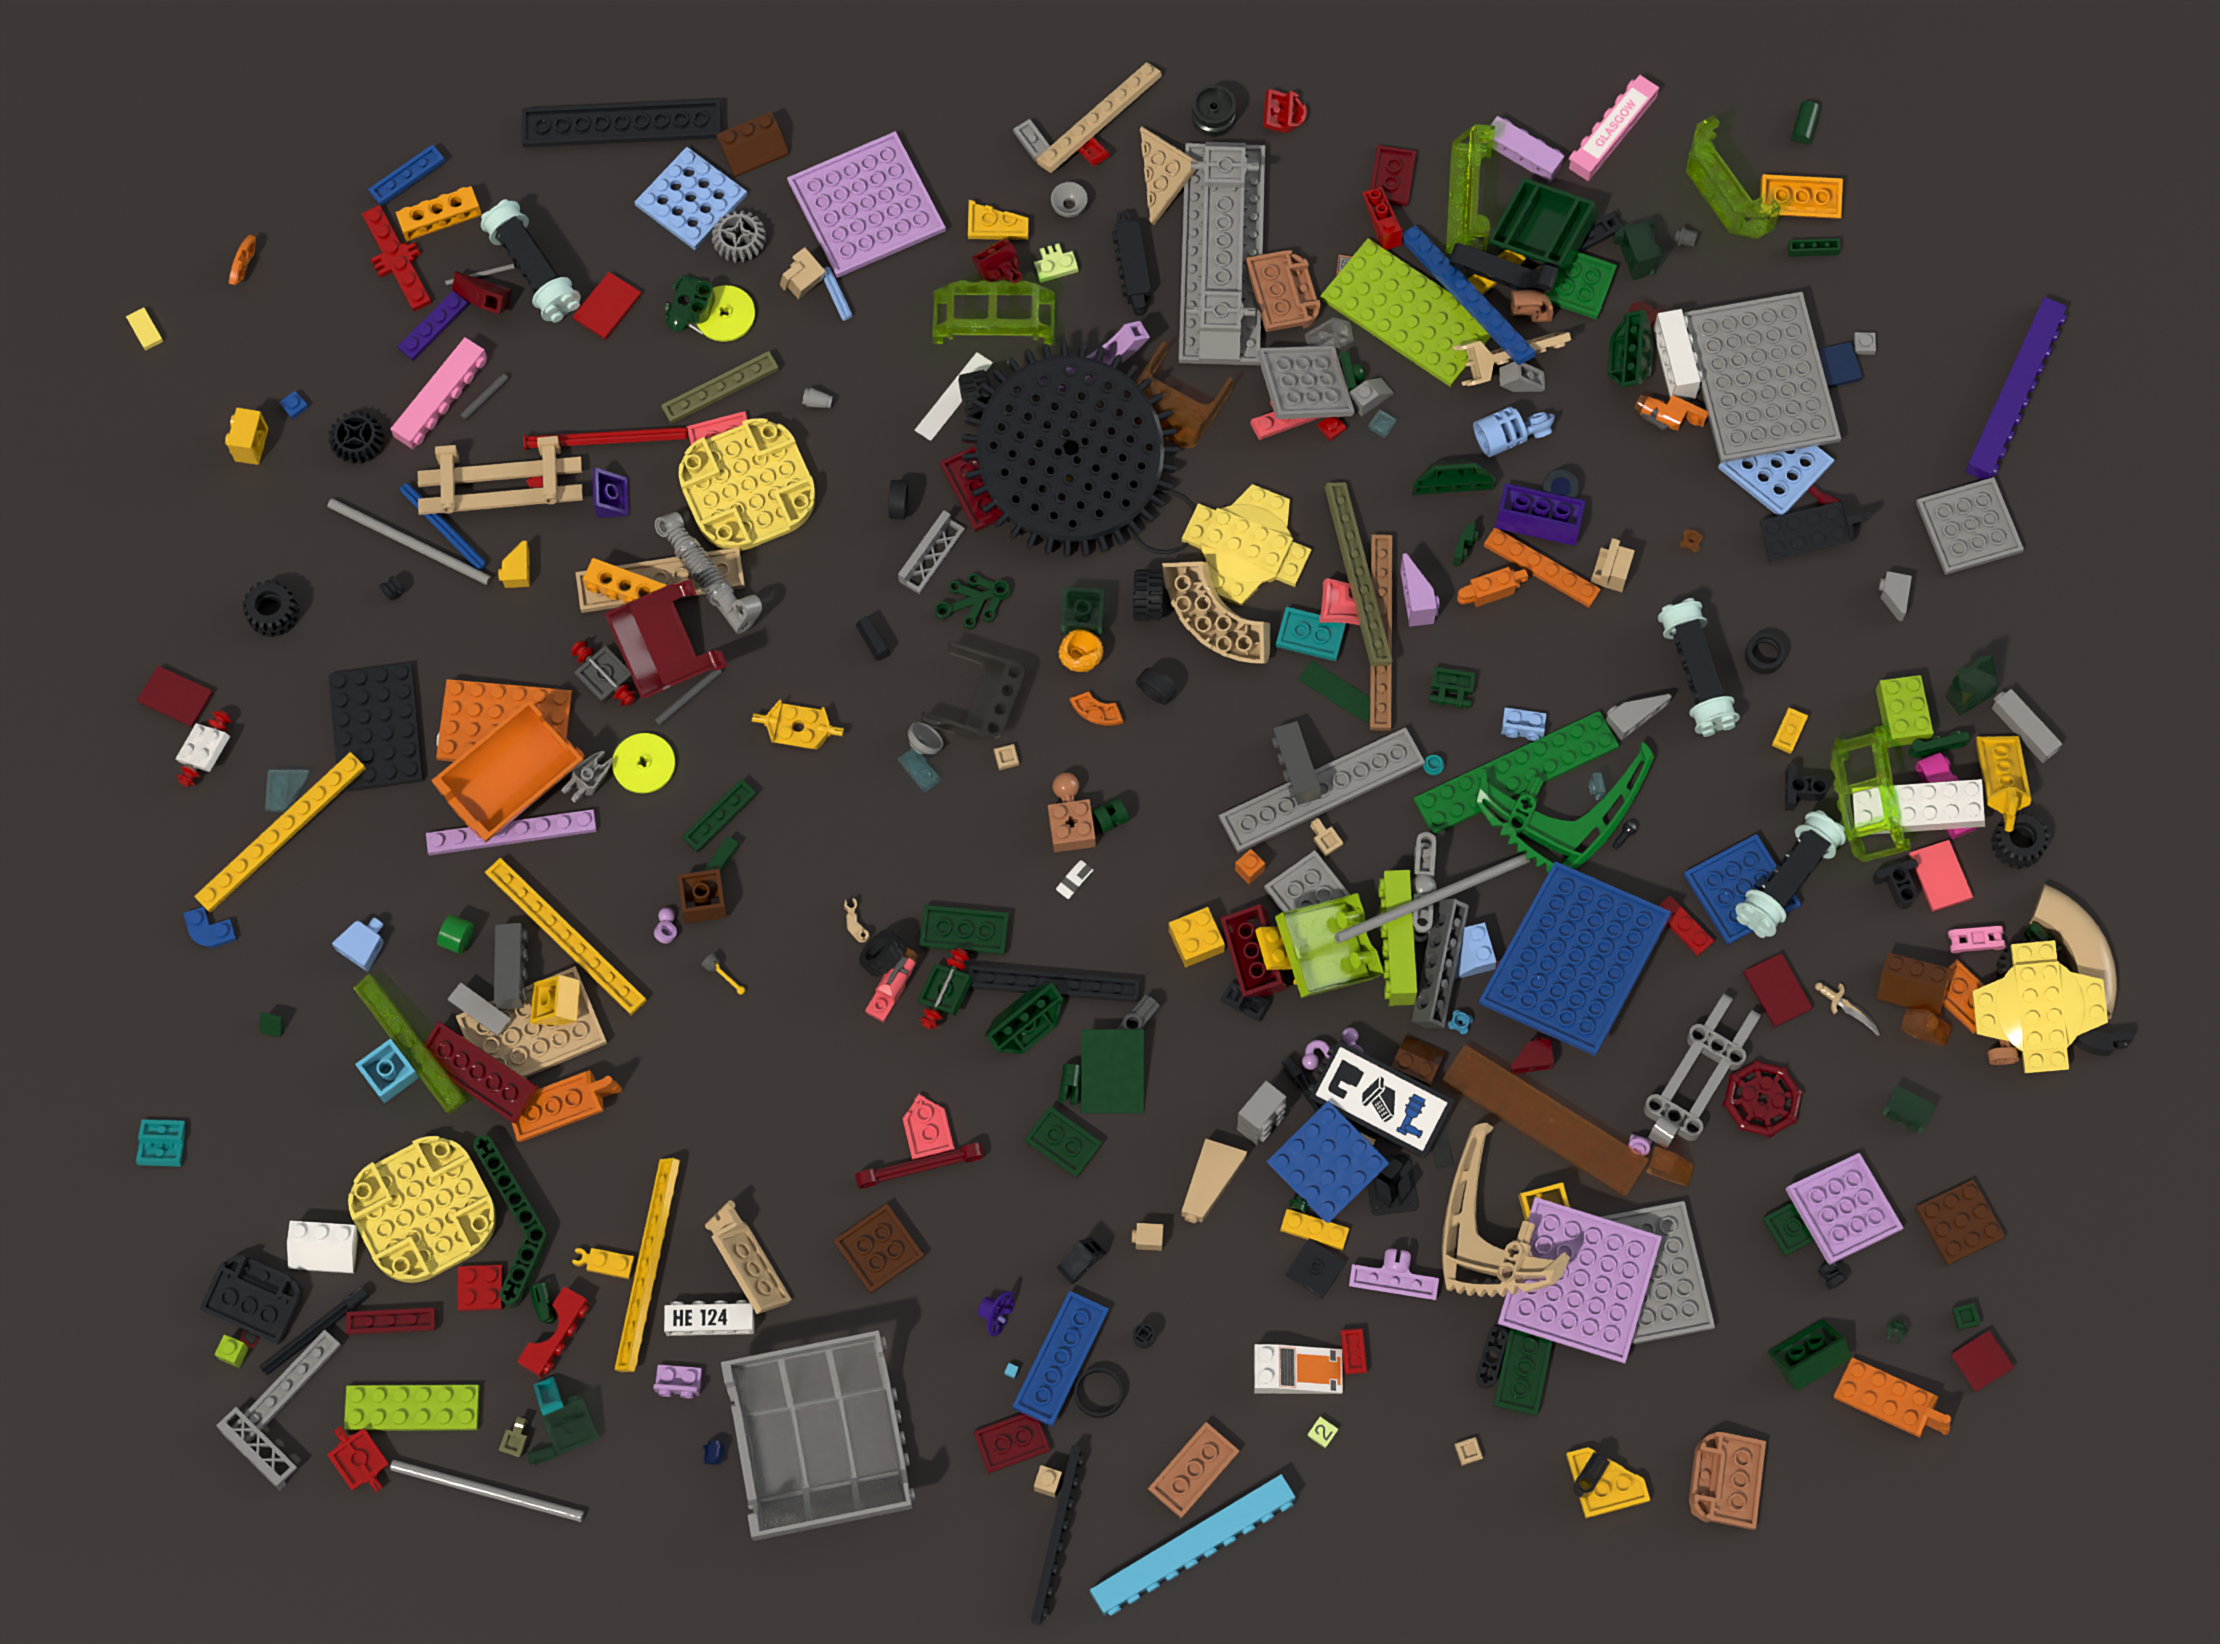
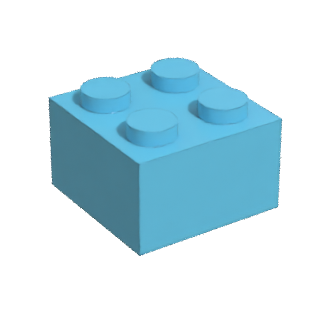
M391 1039L355 1064L384 1104L419 1079L415 1070Z

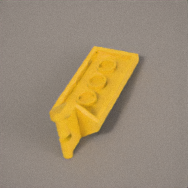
M2019 736L1977 737L1976 747L1987 805L2003 814L2005 830L2012 832L2016 811L2029 806L2031 803Z

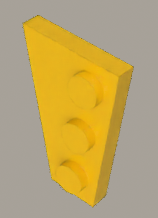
M969 200L968 239L1006 238L1007 240H1028L1029 221L1027 217L1007 211L1001 212L993 209L991 206H982L976 204L975 201Z

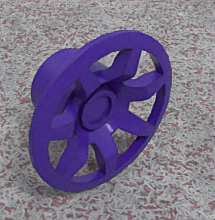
M1004 1291L996 1300L987 1296L981 1301L978 1316L988 1320L987 1331L990 1336H998L1004 1328H1000L999 1322L1002 1326H1006V1319L1003 1315L1013 1312V1293Z

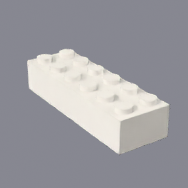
M1982 779L1853 788L1856 835L1985 827Z

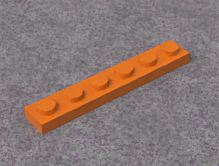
M1494 528L1484 542V547L1516 566L1525 569L1528 573L1588 608L1591 607L1601 591L1597 586L1499 529Z

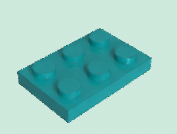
M1286 607L1276 647L1336 662L1346 623H1321L1320 615Z

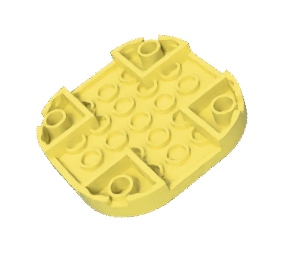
M756 418L742 421L743 425L706 440L704 437L697 440L686 450L685 456L679 465L681 488L698 528L711 544L721 549L739 548L740 551L788 534L802 526L813 511L815 504L814 483L798 450L796 441L784 426L779 423L777 425L769 422L768 419Z
M427 1136L412 1141V1145L376 1164L370 1163L356 1176L351 1193H349L348 1205L350 1215L372 1259L386 1275L401 1282L417 1283L428 1280L474 1256L486 1246L495 1229L496 1209L494 1202L471 1158L459 1144L439 1136Z

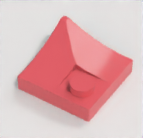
M1329 578L1323 581L1321 623L1336 622L1360 625L1349 583Z

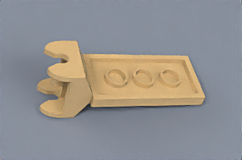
M1555 332L1527 340L1526 342L1535 350V354L1547 351L1546 347L1559 348L1565 346V342L1570 341L1571 337L1569 332ZM1471 340L1453 346V350L1460 351L1466 349L1469 361L1465 362L1466 367L1470 366L1473 378L1462 381L1463 386H1472L1490 381L1494 364H1505L1509 362V358L1512 359L1502 348L1489 351L1481 341Z

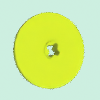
M728 285L714 287L715 302L709 318L706 322L697 324V326L706 337L720 342L736 340L745 335L754 323L755 308L753 301L740 288ZM698 309L695 312L699 313L702 309ZM722 311H723V312H727V311H728V314H729V315H728V316H726V315H723V316H722L721 312H722Z
M640 733L630 736L620 743L613 755L612 768L617 781L625 789L641 794L651 793L665 786L671 779L675 769V757L672 748L664 739L654 734ZM645 759L647 762L646 767L640 765L641 760Z

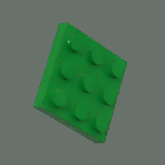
M1577 252L1571 264L1561 269L1557 268L1559 272L1554 288L1545 294L1549 297L1552 305L1597 320L1617 265Z

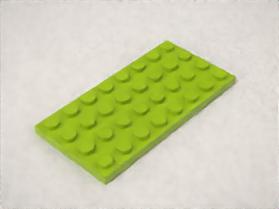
M1367 238L1320 296V300L1449 387H1452L1467 368L1465 362L1469 361L1466 349L1460 351L1453 350V346L1471 340L1481 341L1485 345L1491 338L1451 293L1369 238Z

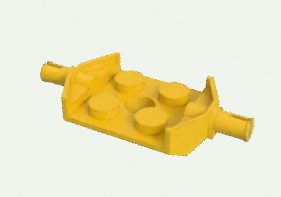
M779 700L768 712V715L753 713L752 722L764 723V726H767L771 742L817 750L830 735L843 737L844 728L833 727L829 724L824 707H822V710L783 704ZM797 723L804 725V729L800 732L793 730V726Z

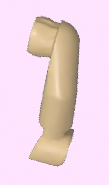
M852 898L854 907L849 908L845 900L844 908L848 911L846 915L847 929L857 941L866 942L869 939V932L857 922V914H855L857 901Z

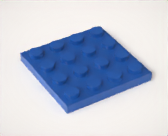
M1757 834L1683 874L1727 946L1754 932L1746 925L1738 922L1735 907L1737 904L1745 901V895L1748 890H1759L1777 866ZM1796 895L1785 907L1784 911L1786 914L1801 906Z
M1327 1101L1267 1161L1326 1223H1329L1389 1164L1388 1160L1330 1101Z

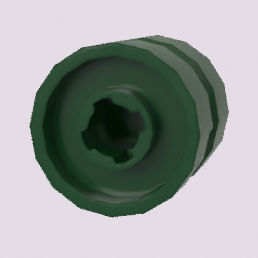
M1119 797L1108 801L1106 806L1100 805L1091 810L1093 819L1102 834L1113 830L1114 825L1121 826L1130 821L1128 813Z

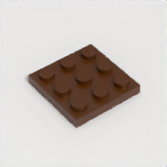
M1974 1179L1915 1208L1946 1266L2006 1237Z
M885 1204L833 1240L870 1294L924 1258V1254L888 1204Z

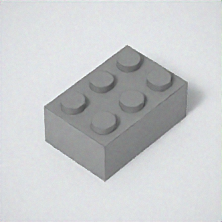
M1265 1081L1238 1113L1237 1130L1255 1145H1258L1261 1141L1264 1143L1270 1137V1130L1273 1126L1276 1125L1278 1127L1285 1118L1286 1096L1269 1082Z

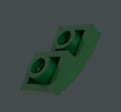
M1473 521L1467 525L1458 540L1453 559V565L1461 566L1462 559L1466 560L1467 548L1471 549L1472 542H1477L1478 530L1474 529L1475 522Z

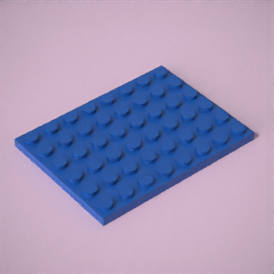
M1555 861L1484 990L1479 1004L1593 1056H1597L1670 919L1671 911Z

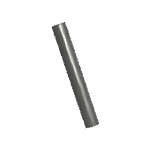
M504 373L500 375L460 416L466 420L508 380V377Z

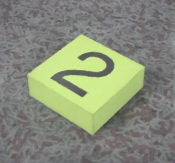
M1319 1417L1307 1436L1326 1449L1338 1429Z

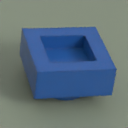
M293 391L279 402L281 408L292 420L309 408L296 391Z

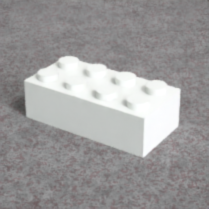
M1682 309L1658 313L1653 333L1670 398L1674 395L1687 401L1696 399L1697 392L1700 391L1702 373L1700 370H1697L1696 364H1698L1696 352L1692 351V335L1687 332V317L1683 316Z

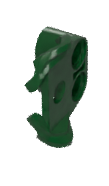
M681 275L671 288L677 290L672 305L668 301L665 304L666 324L674 332L683 330L687 324L706 322L715 302V294L710 282L688 275ZM703 292H709L707 295H701ZM681 297H688L690 299L687 305H680L678 301ZM698 309H702L699 313L695 312Z

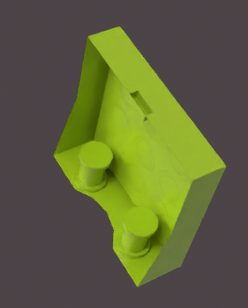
M1358 893L1285 911L1275 916L1301 998L1370 981L1384 974L1378 953L1371 945L1366 932L1341 943H1337L1334 938L1335 933L1365 921V914Z

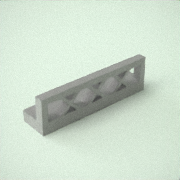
M943 510L898 573L899 582L918 594L923 591L965 531L964 527L951 520V514ZM949 526L958 530L955 536L946 538L945 531ZM939 543H945V550L934 554V546ZM933 559V567L923 570L922 563L924 560ZM922 574L923 581L919 586L909 582L913 576Z
M237 1407L216 1425L218 1430L279 1491L286 1485L285 1480L297 1467ZM235 1415H238L242 1419V1428L232 1429L227 1423ZM245 1432H255L257 1434V1443L247 1444L244 1441ZM251 1447H257L256 1452ZM260 1447H270L272 1449V1458L262 1459L260 1457ZM267 1462H272V1468L267 1464ZM275 1462H285L290 1468L279 1476L275 1472Z

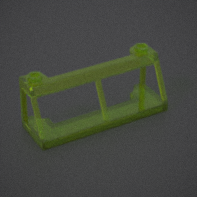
M1475 124L1452 142L1446 253H1452L1455 243L1465 244L1483 252L1487 250L1490 222L1486 216L1477 214L1480 164L1484 157L1491 158L1492 143L1495 135V126ZM1468 135H1470V143H1469V144H1468V143H1459V142H1461L1463 139H1465ZM1478 236L1484 237V241H1480Z

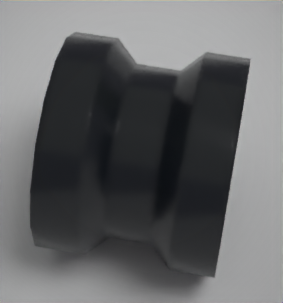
M393 575L389 577L386 583L379 585L391 602L397 594L405 592Z

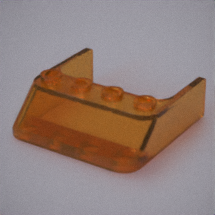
M1163 341L1137 379L1136 384L1140 385L1147 378L1152 380L1149 387L1143 390L1148 399L1152 398L1155 394L1162 393L1163 398L1160 402L1152 405L1156 414L1165 410H1170L1172 413L1166 420L1159 421L1161 429L1176 428L1177 431L1174 436L1164 438L1183 448H1192L1197 444L1232 391L1233 379L1228 378L1212 403L1206 405L1198 403L1152 377V374L1167 353V342ZM1138 418L1134 419V421H1136L1137 423L1141 424V420H1140V419H1138Z

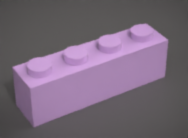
M1497 116L1484 133V144L1549 183L1563 166L1564 155L1559 150L1552 149L1541 139L1532 137L1526 130L1517 128L1505 118L1502 119Z

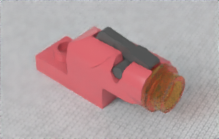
M905 947L899 962L888 973L884 974L875 989L874 997L865 1010L867 1014L883 1023L905 990V983L917 963L918 955L913 950Z

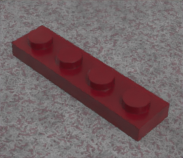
M435 1308L347 1312L346 1314L347 1335L436 1331Z

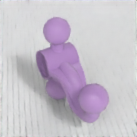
M1350 1027L1346 1028L1342 1032L1343 1041L1347 1045L1363 1052L1362 1048L1355 1043L1359 1037L1357 1030ZM1314 1040L1307 1045L1305 1056L1302 1059V1064L1306 1069L1313 1070L1318 1067L1319 1059L1314 1054V1050L1317 1048L1321 1049L1325 1057L1329 1059L1330 1056L1327 1055L1330 1047L1326 1042Z

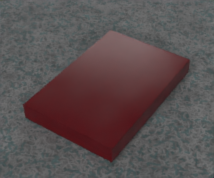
M1377 145L1370 190L1382 187L1389 204L1408 207L1417 151Z
M157 666L137 701L152 710L193 728L213 692L208 688Z
M1782 953L1743 972L1774 1028L1813 1009Z
M1023 1413L973 1431L988 1474L1051 1451L1041 1422Z

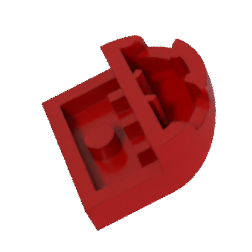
M1268 89L1265 92L1263 127L1282 133L1295 130L1306 118V105H1302L1298 99L1299 95L1293 91L1285 94Z

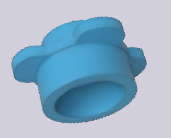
M1456 1010L1453 1012V1019L1448 1023V1027L1451 1030L1459 1031L1462 1035L1467 1034L1468 1026L1473 1022V1018L1471 1015Z

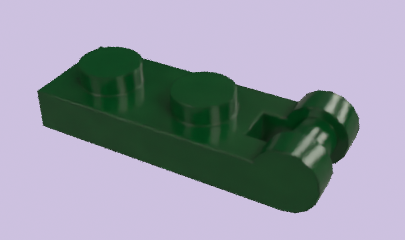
M1955 731L1947 737L1935 736L1926 742L1915 740L1908 753L1911 758H1920L1965 747L1970 741L1968 731L1963 733Z

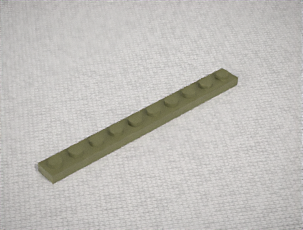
M1346 482L1327 483L1325 491L1370 666H1390L1393 661Z

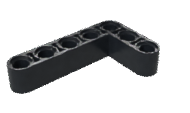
M1455 243L1449 264L1456 268L1514 290L1533 289L1542 291L1544 294L1553 290L1559 272L1557 268L1550 265H1540L1531 270L1461 243Z

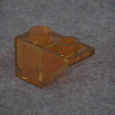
M1906 1009L1901 1029L1913 1038L1946 1046L1951 1026L1928 1009Z

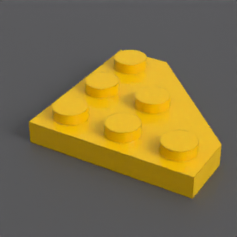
M1589 1447L1566 1454L1574 1483L1592 1453H1596V1451ZM1607 1459L1610 1464L1592 1494L1587 1498L1579 1497L1585 1519L1650 1502L1644 1478L1629 1472L1621 1465ZM1579 1482V1486L1581 1489H1590V1486L1587 1482Z

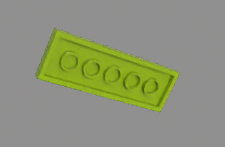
M346 1386L344 1430L360 1431L363 1428L367 1431L478 1430L480 1386Z

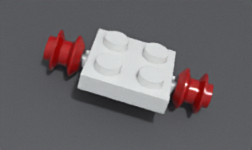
M222 710L212 712L215 716L214 719H208L211 728L195 724L176 757V760L180 763L189 765L181 766L182 775H176L181 785L188 788L190 785L195 786L194 778H200L197 768L208 772L211 771L230 738L226 732H222L227 731L225 724L232 722L229 719L230 715Z

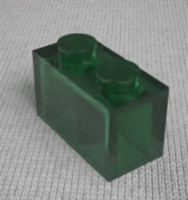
M1896 1086L1883 1114L1892 1122H1900L1906 1125V1128L1912 1132L1922 1133L1936 1105Z

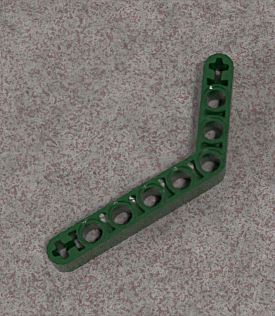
M480 1135L474 1140L473 1147L525 1234L500 1290V1298L505 1306L513 1309L522 1303L547 1246L549 1237L492 1139L487 1135ZM483 1144L487 1145L490 1154L487 1155L482 1148ZM500 1161L498 1168H490L492 1162ZM504 1179H511L508 1186H501V1182ZM514 1197H521L519 1204H511ZM527 1214L532 1215V1219L529 1222H522L523 1216ZM535 1233H543V1236L540 1240H532V1237ZM533 1252L534 1257L531 1260L525 1261L523 1259L526 1253ZM524 1272L525 1277L521 1281H516V1274ZM514 1293L515 1298H510L508 1300L507 1295H512Z

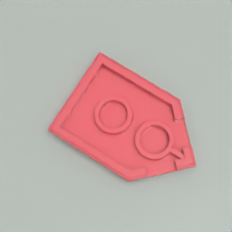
M918 1094L911 1108L903 1117L912 1160L954 1151L945 1109Z

